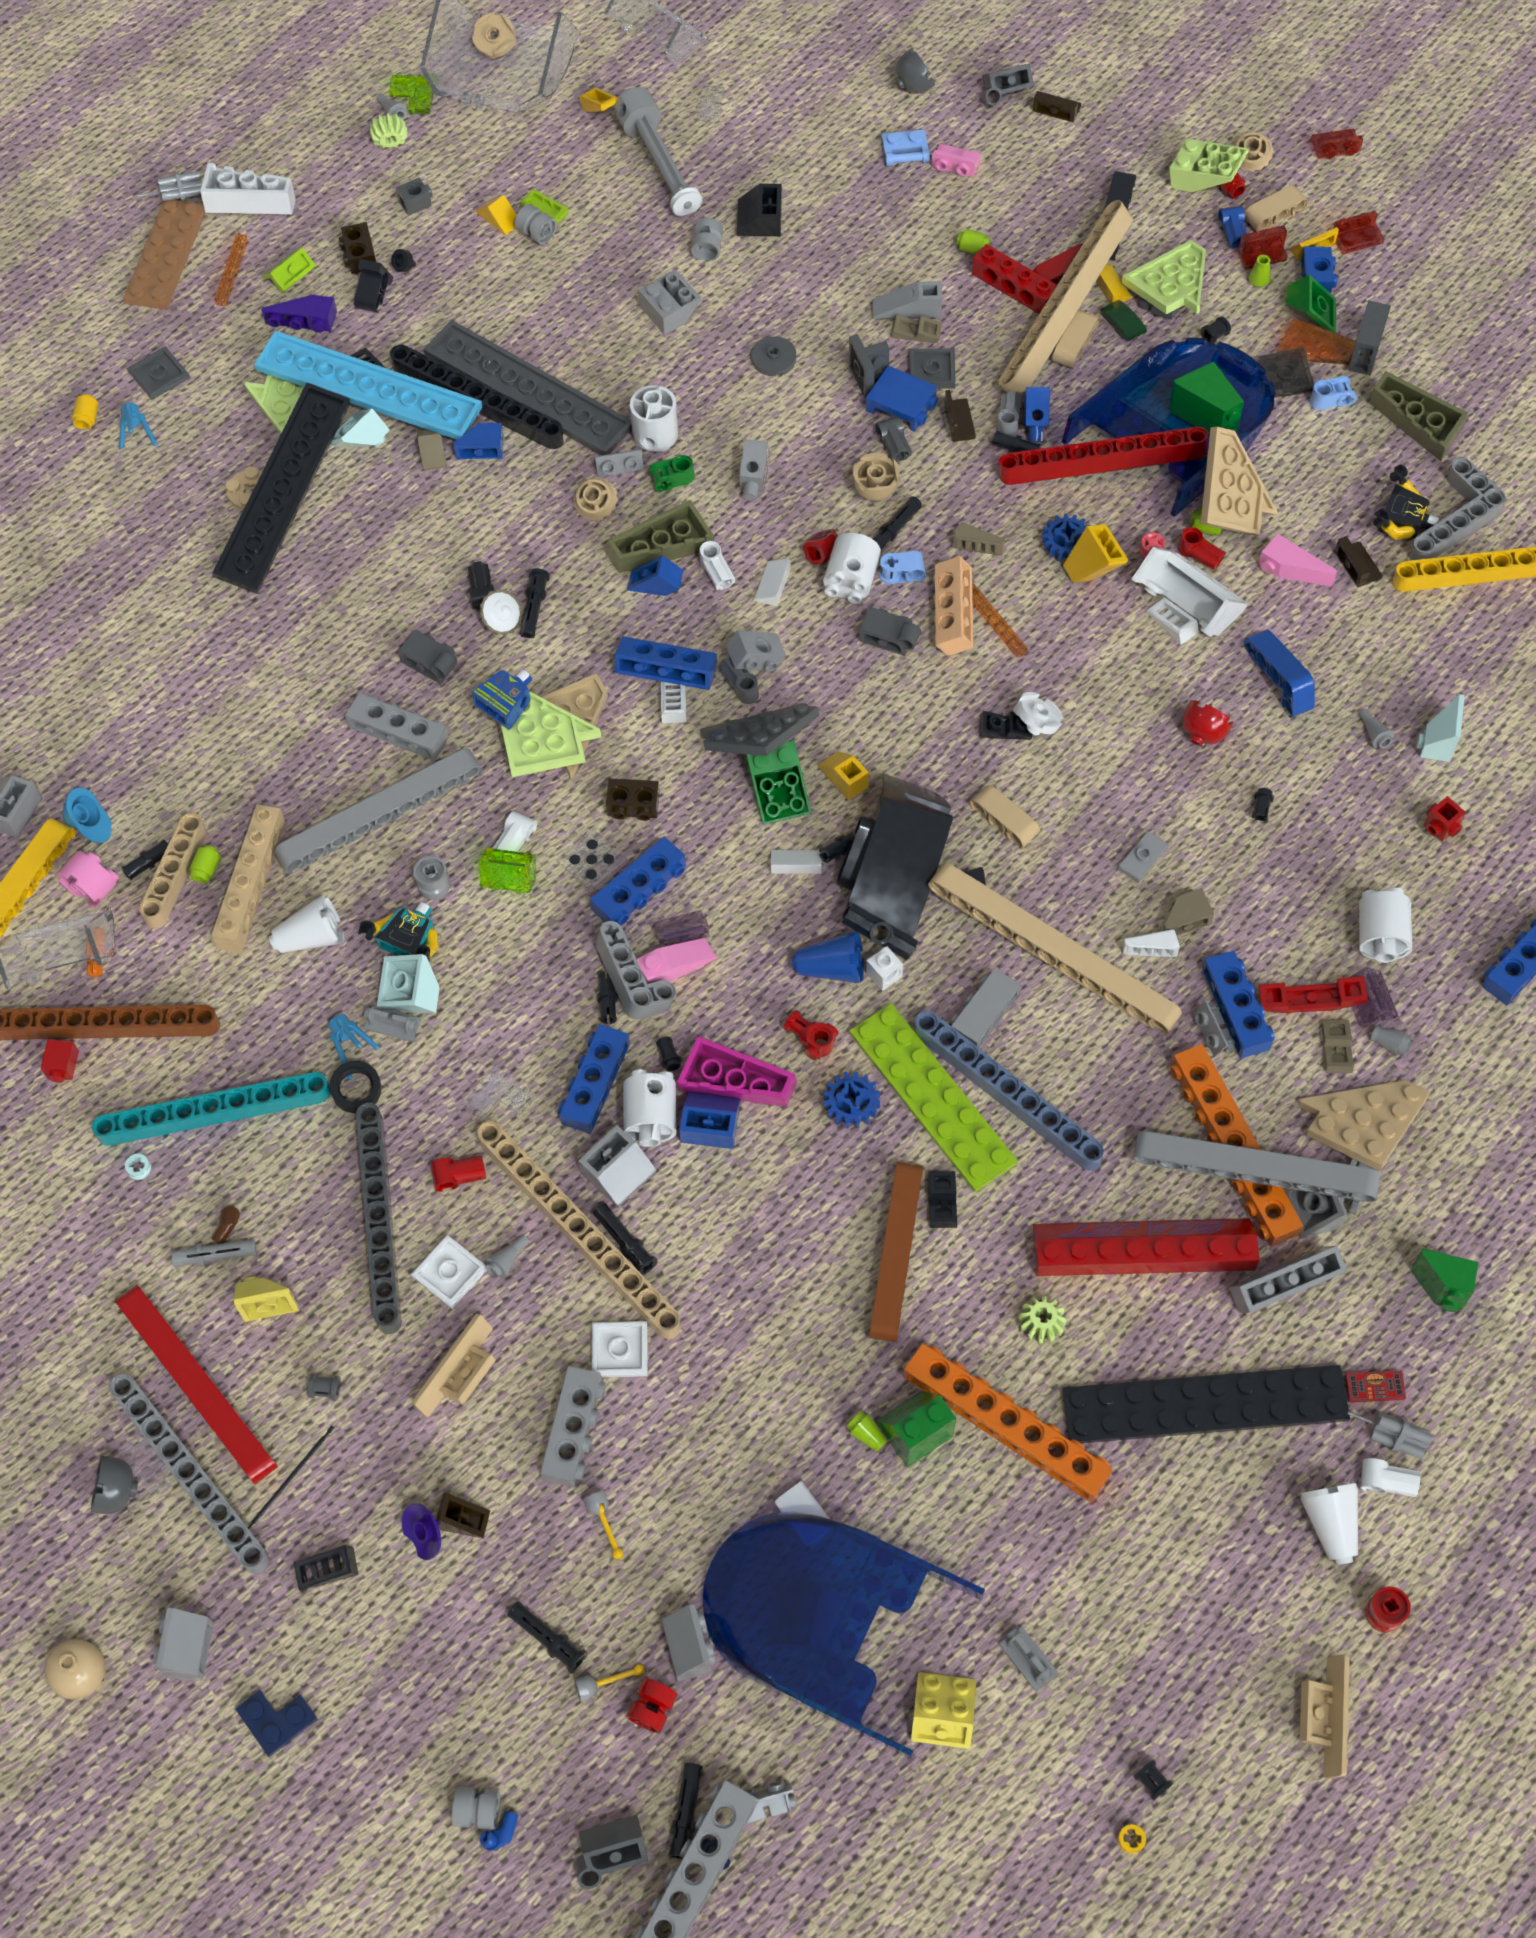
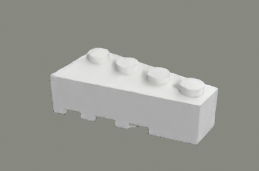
M213 163L207 164L200 190L205 213L293 214L296 201L291 178L270 174L258 176L254 174V171L245 170L242 173L234 171V168L225 166L224 169L216 168V165Z

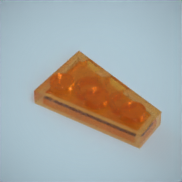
M1293 318L1278 348L1275 359L1348 365L1356 340Z

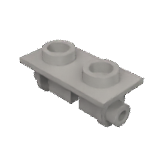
M641 449L602 456L600 454L595 457L598 477L644 469Z
M1205 1000L1193 1014L1196 1024L1200 1027L1205 1037L1206 1045L1211 1049L1215 1058L1223 1050L1226 1053L1235 1050V1041L1228 1028H1220L1225 1025V1021L1219 1011V1007Z
M373 1005L371 1008L367 1007L364 1013V1017L367 1018L364 1025L365 1030L413 1042L421 1022V1018Z
M1022 1626L1018 1630L1014 1629L1011 1631L1007 1638L999 1644L1036 1692L1059 1674Z
M775 1781L768 1784L767 1789L756 1792L755 1789L744 1790L759 1799L748 1823L765 1819L763 1807L769 1806L772 1817L792 1811L791 1808L797 1806L794 1794L788 1796L789 1793H793L791 1783L785 1784L784 1781Z

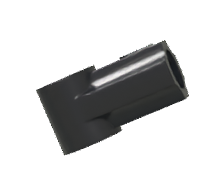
M481 561L473 562L468 567L471 584L469 591L473 609L480 608L483 597L488 595L489 591H494L490 580L488 564Z

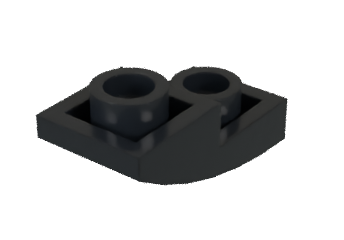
M983 711L980 714V737L1018 740L1032 739L1033 734L1028 731L1027 724L1012 711L1007 716Z

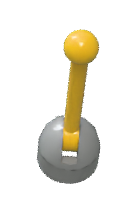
M605 1491L596 1492L586 1497L583 1501L590 1513L599 1515L613 1548L612 1556L614 1559L619 1560L623 1557L624 1553L622 1549L618 1548L604 1514L608 1507Z
M638 1664L632 1670L598 1681L589 1676L575 1678L574 1682L580 1702L591 1699L599 1686L633 1675L642 1676L645 1673V1667Z

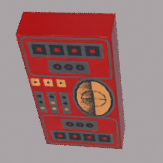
M1402 1370L1345 1374L1348 1403L1406 1399Z

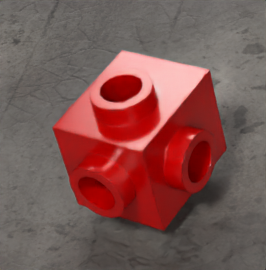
M1446 796L1441 802L1433 804L1427 810L1424 826L1432 836L1437 837L1443 842L1449 836L1453 838L1463 828L1461 823L1466 812Z

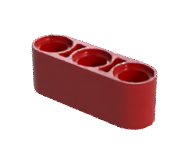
M1078 244L1040 263L1033 271L1058 285L1083 244Z

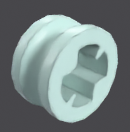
M138 1153L131 1155L126 1160L125 1169L131 1178L140 1180L148 1176L151 1171V1164L146 1156ZM141 1161L144 1168H139L140 1171L135 1172L132 1165H137L136 1162Z

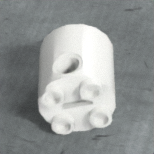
M658 385L640 388L630 399L634 442L637 446L647 451H667L674 445L679 432L675 396L669 389Z
M844 533L839 535L834 542L824 575L825 593L831 597L847 598L852 604H860L862 599L866 598L871 590L881 555L879 545L873 539L863 534Z
M1391 888L1388 891L1377 892L1374 890L1364 891L1359 901V951L1361 954L1369 959H1376L1383 963L1393 962L1408 956L1412 952L1411 900L1409 897L1404 895V890L1401 888Z
M638 1069L632 1071L631 1077L623 1082V1131L635 1142H639L641 1146L655 1147L660 1145L661 1142L676 1136V1082L673 1080V1074L670 1072H660L657 1074L647 1073L645 1070Z

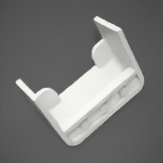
M1153 547L1132 578L1134 582L1145 584L1144 589L1150 594L1156 596L1158 593L1166 596L1198 619L1199 624L1202 626L1200 630L1210 637L1213 635L1219 636L1243 613L1248 605L1245 600L1188 559L1168 549Z

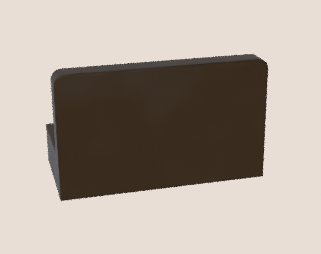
M1037 91L1034 96L1033 112L1074 123L1081 108L1080 102Z
M945 390L944 407L952 441L975 439L976 433L967 398L952 400L950 390Z
M1347 536L1338 539L1334 552L1357 587L1382 579L1383 575L1360 541L1352 544Z

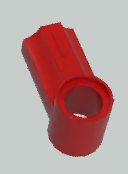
M1188 527L1183 530L1177 546V550L1182 556L1193 557L1212 570H1215L1220 565L1226 555L1225 551L1205 540L1202 532L1195 527Z
M482 1155L459 1160L440 1158L431 1163L434 1189L438 1192H443V1189L450 1187L456 1189L459 1184L486 1179Z

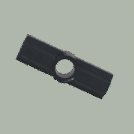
M852 902L842 914L841 923L871 939L874 943L883 947L887 946L892 952L906 960L912 956L916 949L918 940ZM879 925H883L885 927L884 934L880 937H875L873 935L874 929Z

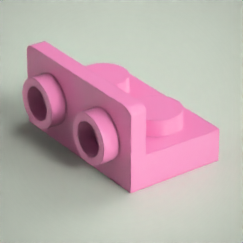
M939 144L937 150H934L932 153V167L940 171L955 172L960 176L974 177L981 159V153Z

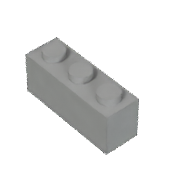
M995 968L990 975H984L978 985L979 990L975 995L971 993L964 1003V1010L961 1014L957 1012L949 1024L978 1048L982 1046L1020 994L1021 984Z

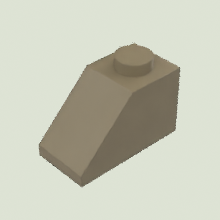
M1202 888L1194 891L1192 889L1186 890L1177 897L1163 931L1173 929L1177 936L1211 925L1214 912Z

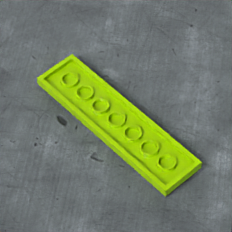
M892 1003L849 1030V1034L974 1192H977L1018 1164L1016 1157Z

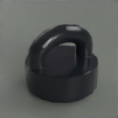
M397 249L394 251L391 262L396 271L408 272L416 266V262L413 260L409 250Z

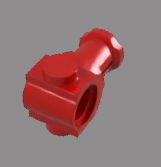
M798 1010L790 1014L783 1026L784 1030L791 1031L800 1037V1043L806 1047L804 1053L812 1060H820L821 1057L830 1054L836 1041V1036L839 1034L838 1030L829 1023H817L816 1021L810 1023L801 1016V1012ZM824 1039L827 1043L817 1044L815 1041Z

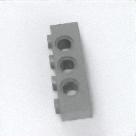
M358 693L345 715L349 728L433 761H436L449 739L447 728L443 723L423 718L416 712L410 713L396 704H387L373 695L367 696Z
M1326 1246L1229 1287L1238 1312L1251 1313L1348 1271L1338 1246Z
M568 1366L540 1473L543 1481L576 1487L577 1480H583L586 1463H582L584 1452H590L593 1437L589 1436L591 1426L597 1425L599 1409L595 1408L597 1400L603 1399L606 1383L602 1382L600 1372ZM580 1396L588 1397L589 1400L584 1405L579 1406L574 1403L576 1398ZM577 1422L582 1425L581 1429L577 1432L567 1430L572 1423ZM567 1449L575 1451L571 1459L566 1460L560 1457L562 1452Z

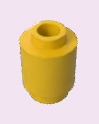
M83 394L75 400L72 420L73 425L78 429H91L92 425H95L99 402L93 396Z

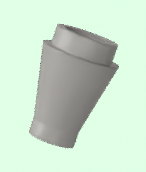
M1376 1026L1371 1040L1377 1042L1396 1056H1399V1054L1406 1056L1411 1047L1413 1037L1409 1036L1408 1032Z

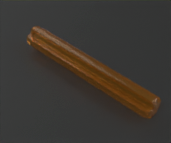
M238 233L235 236L214 298L215 304L218 306H226L248 243L245 234Z
M972 583L974 607L1016 657L1024 656L1027 653V646L977 586Z

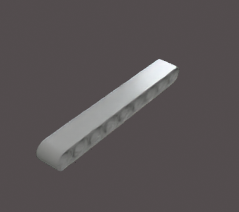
M470 749L459 750L283 841L275 848L274 854L285 872L292 874L293 870L299 867L303 868L315 862L316 858L322 855L325 857L338 850L337 847L343 844L348 845L359 839L360 835L366 832L369 834L382 827L381 824L396 820L403 816L404 812L410 809L413 811L426 804L425 801L444 795L448 792V789L454 786L457 788L467 783L475 775L480 776L483 768Z
M1147 1131L1138 1132L1133 1160L1141 1164L1366 1202L1377 1200L1381 1176L1379 1171L1371 1168Z
M127 1374L115 1376L109 1384L112 1396L243 1567L252 1574L263 1572L269 1564V1556L133 1378ZM131 1386L126 1394L120 1395V1390L123 1387ZM146 1406L143 1414L135 1415L139 1407ZM162 1426V1431L158 1435L151 1436L154 1428ZM178 1447V1452L174 1456L167 1457V1453L171 1448ZM195 1468L192 1476L183 1478V1473L187 1469ZM211 1489V1493L207 1498L199 1499V1495L203 1490ZM227 1510V1515L223 1520H215L216 1514L219 1511ZM236 1532H244L243 1538L240 1541L232 1542V1536ZM260 1553L258 1562L248 1564V1559L252 1554Z

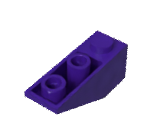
M309 295L263 307L262 313L265 324H269L272 327L287 326L295 330L303 328L321 333L323 331L331 332L337 308L334 297Z

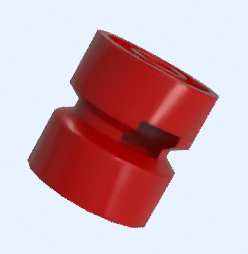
M1391 1586L1383 1587L1369 1600L1365 1609V1616L1368 1623L1375 1630L1384 1633L1393 1632L1408 1618L1411 1604L1408 1596L1402 1590Z
M643 1678L637 1691L639 1699L632 1702L626 1718L649 1731L660 1734L667 1720L665 1712L672 1709L678 1693L660 1682L650 1678ZM646 1704L657 1708L656 1711L653 1712L645 1708Z

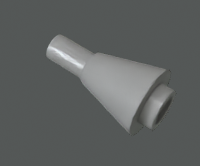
M383 94L377 96L376 99L383 106L386 114L389 113L390 116L397 114L398 117L403 119L406 117L407 108L404 104L388 99Z
M1367 709L1361 710L1358 715L1366 724L1372 746L1375 749L1378 747H1388L1393 741L1394 732L1374 719Z
M521 1235L511 1246L509 1245L486 1258V1269L489 1274L495 1278L499 1276L503 1279L506 1278L519 1255L518 1253L529 1243L528 1238Z

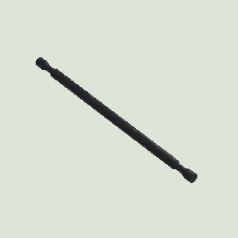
M332 1425L255 1516L250 1526L247 1527L248 1529L260 1519L325 1441L326 1436L335 1429Z

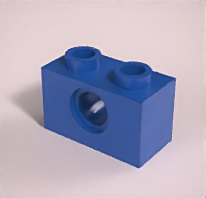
M1304 247L1301 257L1302 278L1310 274L1331 293L1332 288L1337 286V274L1333 273L1336 266V257L1332 256L1331 247Z

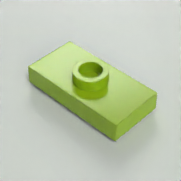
M535 189L520 202V208L526 204H531L541 210L542 213H546L554 218L557 225L569 214L567 207Z

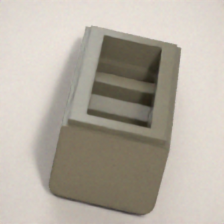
M961 522L954 535L953 548L1002 555L1005 539Z

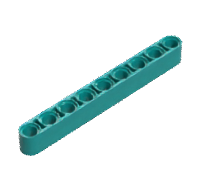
M312 1072L100 1115L94 1119L92 1131L101 1144L112 1146L319 1104L329 1099L331 1091L326 1077L322 1073ZM315 1086H323L318 1091H312ZM296 1091L293 1096H286L288 1092ZM270 1096L267 1101L260 1102L263 1097ZM244 1101L241 1106L234 1107L237 1102ZM217 1106L215 1111L208 1112L211 1107ZM191 1112L188 1117L181 1118L184 1113ZM165 1117L162 1122L155 1123L158 1118ZM138 1122L137 1126L129 1128L132 1123ZM111 1128L108 1133L102 1134L105 1129Z

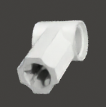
M714 541L704 542L700 546L701 567L706 570L716 590L730 587L735 583V577L721 554L720 545Z
M512 811L505 822L502 835L492 848L493 854L502 860L512 862L523 843L530 840L528 837L532 831H536L537 821Z
M1367 1458L1363 1460L1360 1489L1362 1491H1366V1489L1377 1491L1376 1494L1390 1492L1416 1497L1420 1486V1471L1389 1466V1463L1384 1460Z

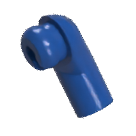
M505 1811L500 1827L481 1834V1846L486 1850L493 1851L509 1844L512 1840L519 1815Z

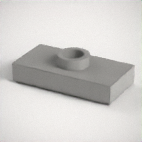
M1147 832L1121 862L1118 870L1139 883L1168 849L1169 845L1150 832Z

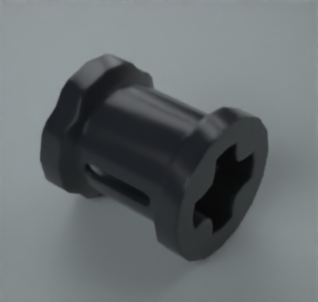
M1219 316L1211 325L1203 326L1200 333L1207 343L1213 345L1218 338L1230 334L1231 325L1225 317Z
M1154 1759L1134 1775L1136 1781L1140 1780L1152 1794L1150 1798L1153 1801L1174 1784L1171 1780L1167 1781L1156 1767Z

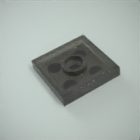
M1304 347L1258 356V363L1268 399L1312 392L1314 383Z

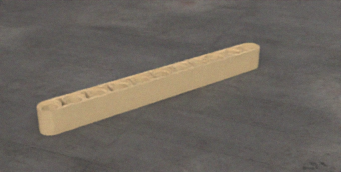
M1120 200L1111 202L1105 208L1000 376L998 383L1005 393L1013 391L1023 397L1026 387H1031L1131 225L1133 218Z
M943 863L928 883L930 889L938 896L1152 1029L1155 1027L1161 1030V1034L1168 1035L1181 1016L1182 1011L1175 1003L955 866Z
M487 1121L482 1123L477 1131L482 1149L662 1338L672 1339L676 1337L681 1330L680 1317L669 1302L496 1122ZM490 1134L497 1135L493 1140H485L486 1136ZM507 1152L514 1153L511 1158H502ZM524 1170L531 1171V1174L527 1177L519 1176ZM543 1188L549 1190L545 1195L536 1194L538 1190ZM558 1207L567 1208L562 1214L554 1213V1210ZM577 1225L584 1227L581 1232L571 1231ZM593 1244L602 1245V1248L598 1251L589 1250ZM611 1263L620 1264V1267L616 1270L607 1269V1266ZM634 1281L638 1283V1286L634 1289L625 1288L628 1282ZM649 1300L657 1303L655 1307L650 1309L643 1307V1304ZM668 1319L675 1322L670 1328L661 1326L662 1322Z

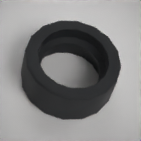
M349 1061L340 1065L333 1072L330 1080V1091L335 1104L339 1108L349 1113H356L360 1105L367 1102L374 1104L378 1102L381 1095V1081L377 1071L370 1064L362 1061ZM353 1073L364 1074L371 1082L369 1095L360 1101H349L342 1096L340 1091L342 1080Z

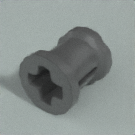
M311 1373L307 1388L308 1397H329L332 1401H337L341 1377H318L317 1374Z

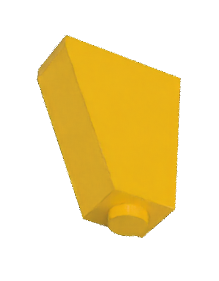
M1100 524L1085 528L1063 566L1073 583L1095 580L1126 564L1128 558L1108 526Z

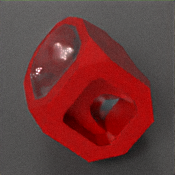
M827 529L814 534L805 541L803 549L806 559L813 565L823 564L830 559L834 542L838 537L834 529Z

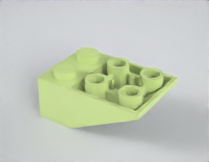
M1186 139L1169 168L1171 186L1181 191L1195 192L1231 182L1249 149Z

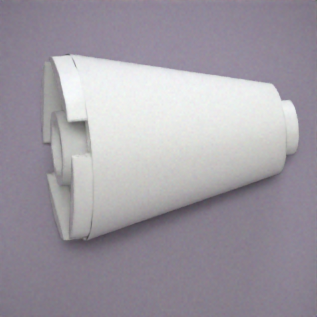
M322 895L273 928L269 940L274 950L278 949L281 953L341 944L344 942L345 937L343 930L340 932L337 930V922H340V918L329 898L325 899V895Z
M1356 1483L1300 1493L1303 1506L1328 1559L1335 1560L1336 1565L1352 1563V1556L1358 1555V1489Z

